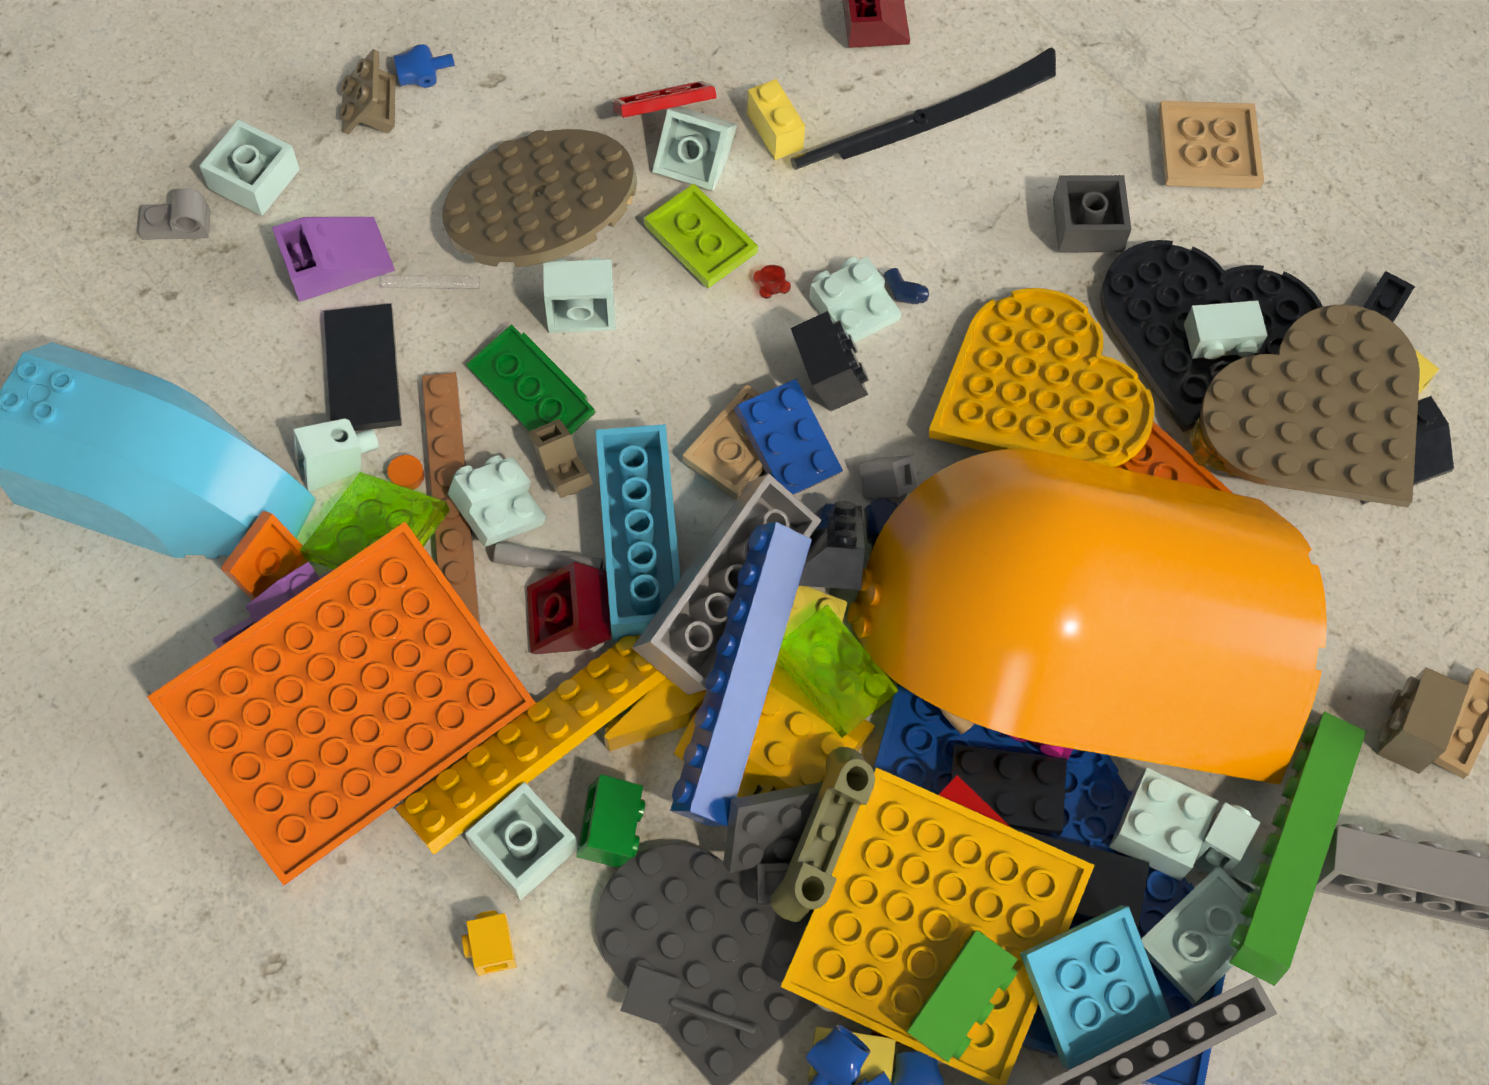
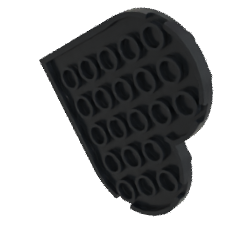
M1170 240L1147 241L1128 248L1112 262L1101 288V307L1104 317L1116 337L1182 432H1186L1200 425L1202 401L1215 376L1229 364L1244 358L1238 355L1221 356L1216 359L1192 358L1184 326L1192 306L1259 301L1267 337L1259 352L1253 355H1277L1279 346L1289 328L1303 315L1323 306L1315 293L1305 283L1285 271L1281 275L1273 271L1264 270L1263 265H1243L1224 270L1211 256L1192 246L1190 250L1172 245L1173 241Z

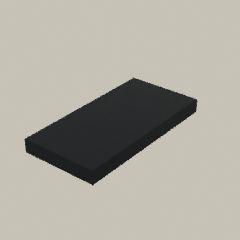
M392 304L324 311L330 421L348 419L354 431L402 426Z

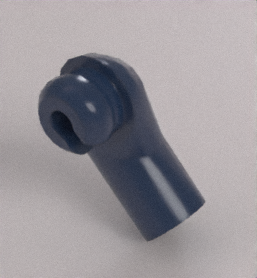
M892 268L885 272L884 278L895 300L898 302L919 304L925 303L928 300L929 290L926 286L904 281L898 268Z

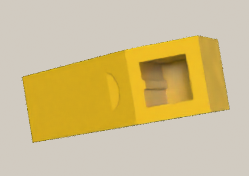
M666 678L631 705L632 709L623 717L617 716L608 724L605 729L606 734L604 735L606 749L610 752L688 726L692 717L701 707L706 690L687 695L671 680Z

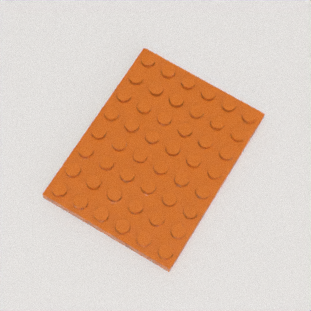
M406 522L147 696L283 886L536 703Z

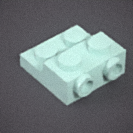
M852 257L842 264L841 270L832 274L829 271L819 273L813 279L810 287L809 299L818 312L822 314L829 311L835 322L841 320L847 334H851L854 342L899 321L902 313L884 289L885 280L868 257L861 260Z
M494 456L487 460L483 467L473 470L471 466H464L453 476L448 495L484 547L543 526L546 520L545 514L528 492L531 481L514 457L503 460L501 456Z

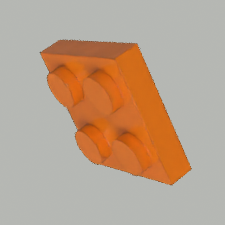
M262 511L220 569L251 600H254L275 582L306 564L312 555L273 513Z

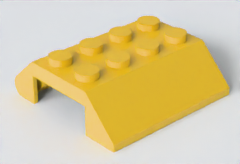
M775 665L737 797L756 795L761 787H763L761 793L823 782L827 774L826 759L828 754L838 747H849L859 752L875 729V725L788 669ZM696 713L690 720L674 752V755L683 760L686 747L691 743L696 726Z

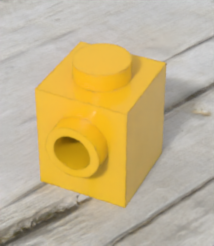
M495 910L485 911L475 915V920L466 921L468 934L462 935L465 958L472 957L474 969L478 976L517 968L510 925L506 913L498 914V911Z

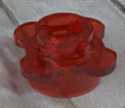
M767 265L754 273L753 280L758 283L760 287L759 294L762 298L769 299L772 295L778 293L787 294L791 289V284L786 281L785 270L781 266Z

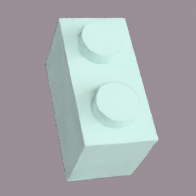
M1259 301L1192 306L1184 323L1192 358L1216 359L1228 355L1251 356L1259 352L1267 337Z

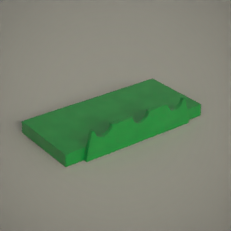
M512 324L466 364L528 431L560 419L572 435L596 413L595 409L588 403L587 396L524 332L521 334Z

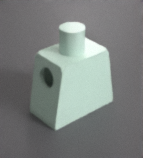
M348 419L293 429L296 466L309 492L357 474L361 471V454L379 449L378 440L373 429L355 433Z

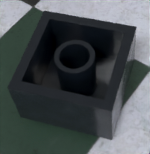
M826 311L790 328L811 385L831 411L868 395L864 384L869 381L863 364L857 360L855 353H858L856 344L851 334H847L841 320L835 322L829 311Z

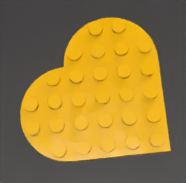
M1044 288L1019 289L1011 291V296L996 302L992 299L972 319L930 425L929 438L986 452L1006 449H1030L1117 467L1133 458L1146 444L1153 426L1154 401L1150 390H1146L1145 386L1138 379V374L1133 369L1118 360L1102 355L1103 332L1099 322L1096 323L1094 318L1088 313L1087 306L1076 298L1059 291Z

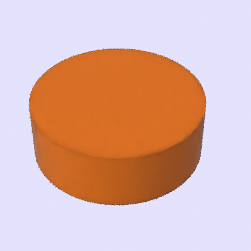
M401 455L389 464L388 476L392 486L397 490L412 491L422 484L424 470L421 462L416 457Z

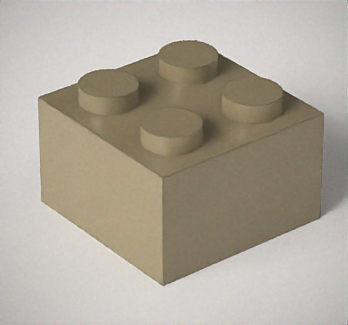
M1427 667L1416 677L1410 676L1403 690L1397 689L1389 703L1388 708L1393 710L1390 721L1385 720L1379 730L1377 740L1381 741V745L1377 755L1418 774L1421 773L1446 751L1469 686Z

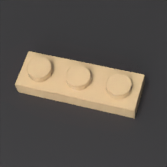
M1476 668L1471 673L1466 683L1469 688L1447 749L1433 761V763L1462 779L1470 774L1489 733V674L1479 668Z

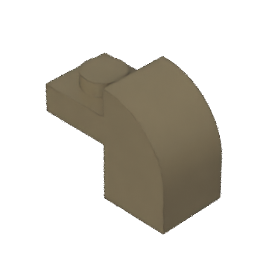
M560 419L528 432L538 463L553 493L557 492L559 497L563 498L567 495L577 494L582 489L593 485L590 473L578 458L571 434Z

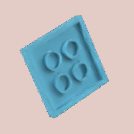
M1120 905L1020 953L1062 1066L1067 1069H1072L1171 1019L1129 906Z

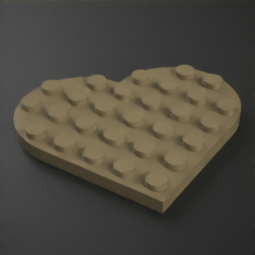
M1345 304L1329 305L1312 310L1300 317L1289 328L1279 346L1277 355L1259 354L1244 357L1229 364L1215 376L1206 391L1200 410V424L1204 440L1210 450L1213 449L1217 456L1225 463V468L1247 481L1261 485L1408 508L1413 500L1420 368L1415 349L1405 333L1395 323L1376 311Z

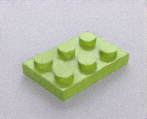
M692 184L644 218V226L707 288L713 286L758 253V245L695 184Z

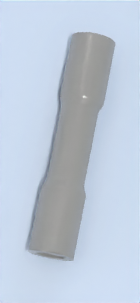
M497 542L494 551V563L510 566L535 567L557 571L572 562H577L600 570L603 569V558L585 555L560 554Z

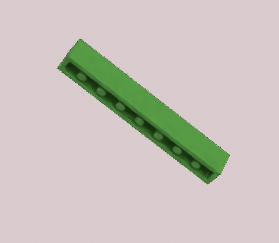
M1325 711L1316 723L1310 721L1301 736L1300 741L1305 743V747L1298 750L1291 765V768L1296 770V773L1288 778L1282 790L1281 796L1285 797L1286 801L1285 804L1281 803L1273 816L1271 824L1276 826L1275 833L1271 832L1268 835L1261 850V853L1266 855L1265 862H1260L1251 878V883L1256 885L1254 893H1248L1240 910V914L1245 916L1243 925L1239 923L1236 926L1229 941V945L1234 947L1229 963L1273 986L1278 983L1291 966L1366 733L1365 730Z

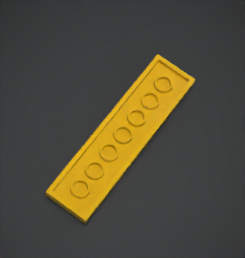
M640 635L621 638L617 644L598 658L590 661L585 668L570 679L562 682L558 688L539 702H536L511 723L502 727L480 746L472 749L468 755L449 769L441 772L437 778L418 792L410 795L405 802L395 808L405 823L433 855L492 811L524 782L528 784L667 678L632 648Z

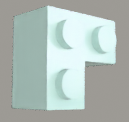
M1225 802L1212 817L1193 866L1210 874L1219 865L1247 894L1249 892L1254 893L1256 885L1251 883V878L1260 862L1264 863L1266 855L1262 854L1261 850L1267 838L1254 836L1260 822L1252 818L1251 813L1245 808Z

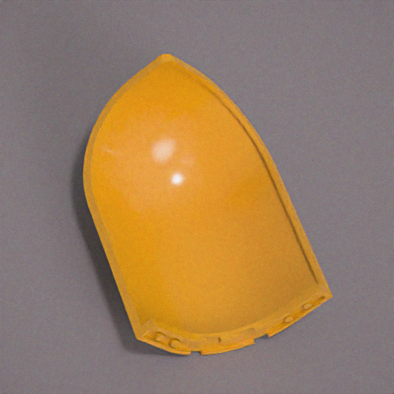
M1006 449L971 456L940 470L913 490L895 509L881 530L869 557L867 567L863 569L861 590L858 592L856 601L850 604L847 616L848 622L852 623V628L867 654L884 673L925 701L972 723L1034 742L1279 785L1282 782L1315 700L1322 672L1315 669L1318 647L1325 648L1327 627L1323 581L1319 566L1312 564L1308 555L1312 550L1309 543L1295 526L1262 500L1030 449Z

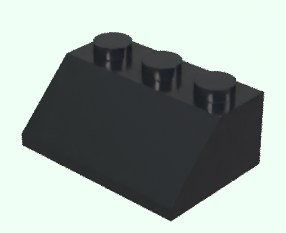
M1432 396L1418 400L1413 486L1452 472L1454 469L1449 423ZM1360 500L1362 505L1369 503V501Z
M838 501L834 504L826 503L814 513L821 521L810 536L812 541L798 586L861 590L865 552L862 506H857L849 501Z

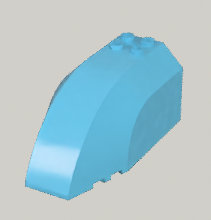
M51 342L23 352L0 390V486L14 504L173 558H185V555H205L206 558L218 559L219 556H230L262 511L273 513L297 539L316 501L315 497L303 485L257 448L208 404L185 389L157 376Z

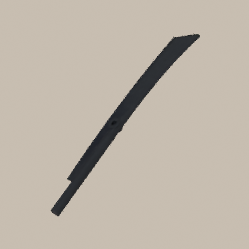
M1053 47L1048 48L1010 72L951 99L923 110H916L912 114L791 158L792 167L794 170L837 154L845 160L931 130L1019 94L1056 76L1055 49Z

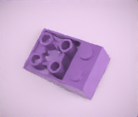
M302 217L272 227L299 302L395 271L374 217Z

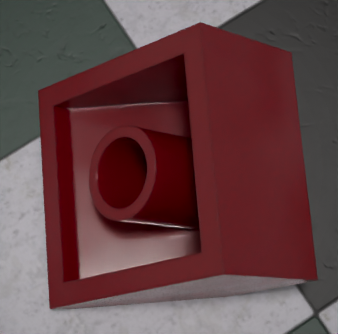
M572 562L527 586L530 653L547 654L588 650L612 638L606 571Z

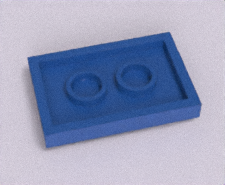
M797 379L744 401L734 408L766 473L773 476L793 495L828 480L843 471Z

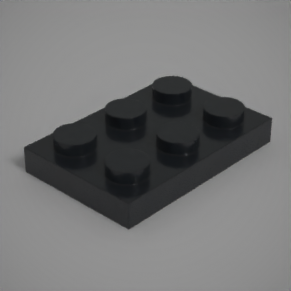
M954 744L950 782L958 775L1010 827L1059 836L1063 832L1066 758Z

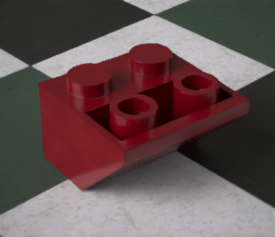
M842 0L849 48L910 44L904 0Z

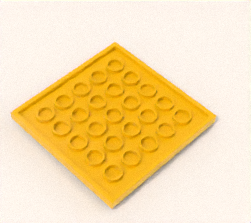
M876 767L874 772L875 783L867 805L859 806L832 873V876L837 878L830 898L822 907L814 909L781 987L990 1085H1006L1039 1004L1020 953L1069 930L1094 865ZM978 930L1018 959L1012 967L1018 972L1005 991L998 988L991 998L990 1002L995 1006L982 1025L975 1022L968 1032L967 1036L972 1040L963 1055L958 1060L952 1056L949 1062H946L907 1034L905 1030L971 933Z

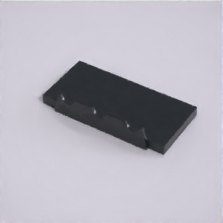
M1011 827L1094 865L1073 920L1087 922L1123 905L1129 906L1138 930L1149 862Z

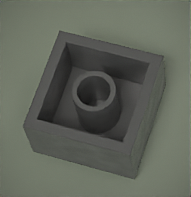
M1059 175L1053 195L1058 252H1124L1132 230L1125 176Z

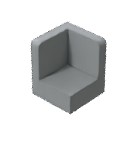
M913 456L879 457L859 464L865 498L900 497L917 488Z

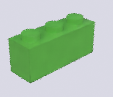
M973 931L905 1032L942 1060L949 1062L952 1056L958 1060L972 1040L967 1034L974 1023L977 1022L979 1025H982L992 1012L995 1005L990 1000L997 989L1000 988L1002 991H1005L1018 971L1012 967L1018 959L980 931Z

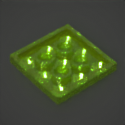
M359 472L300 551L304 559L336 569L404 522L407 523L424 547L450 509L446 501Z

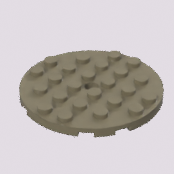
M582 129L536 130L530 135L514 141L507 140L502 142L498 148L477 160L461 174L445 199L442 211L443 224L456 250L461 254L467 253L473 256L475 262L495 267L500 262H514L515 267L542 264L570 255L597 240L596 233L607 225L614 227L628 210L626 203L630 196H634L636 193L637 176L628 151L618 141L607 135Z

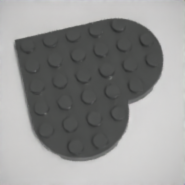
M662 845L642 851L635 855L634 858L629 859L616 870L605 886L597 911L598 939L607 964L627 989L635 967L639 965L680 979L681 983L675 999L756 1026L757 1032L752 1034L672 1007L666 1026L658 1024L710 1085H732L818 1005L781 987L814 909H810L801 921L794 922L783 919L776 914L771 905H757L756 867L729 873L723 865V861L708 851L688 845ZM791 860L784 861V862H779V863H790Z

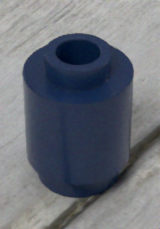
M888 498L874 499L864 509L867 541L872 545V550L885 523L899 506Z

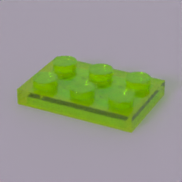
M828 604L782 640L777 660L841 738L899 691L885 673L873 662L871 656Z

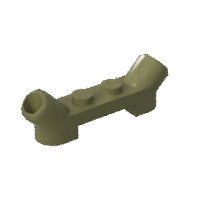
M838 747L827 756L826 777L786 875L770 895V902L774 912L783 919L799 922L810 909L822 907L830 898L837 878L832 876V873L860 805H867L875 783L872 767L864 760L863 755L855 749Z

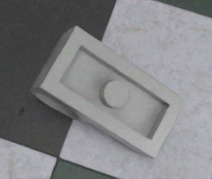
M179 189L173 194L172 204L141 206L139 234L142 240L208 238L211 210L204 196L198 191Z

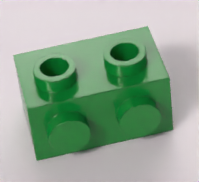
M602 774L589 785L576 854L577 858L620 868L629 859L635 857L640 842L639 835H635L637 822L641 821L645 810V800L641 799L643 785Z

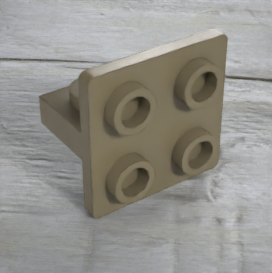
M372 49L365 59L361 58L352 74L350 76L347 75L343 79L341 84L343 105L340 110V119L343 120V133L349 135L359 123L389 133L395 127L396 76L379 69V51Z

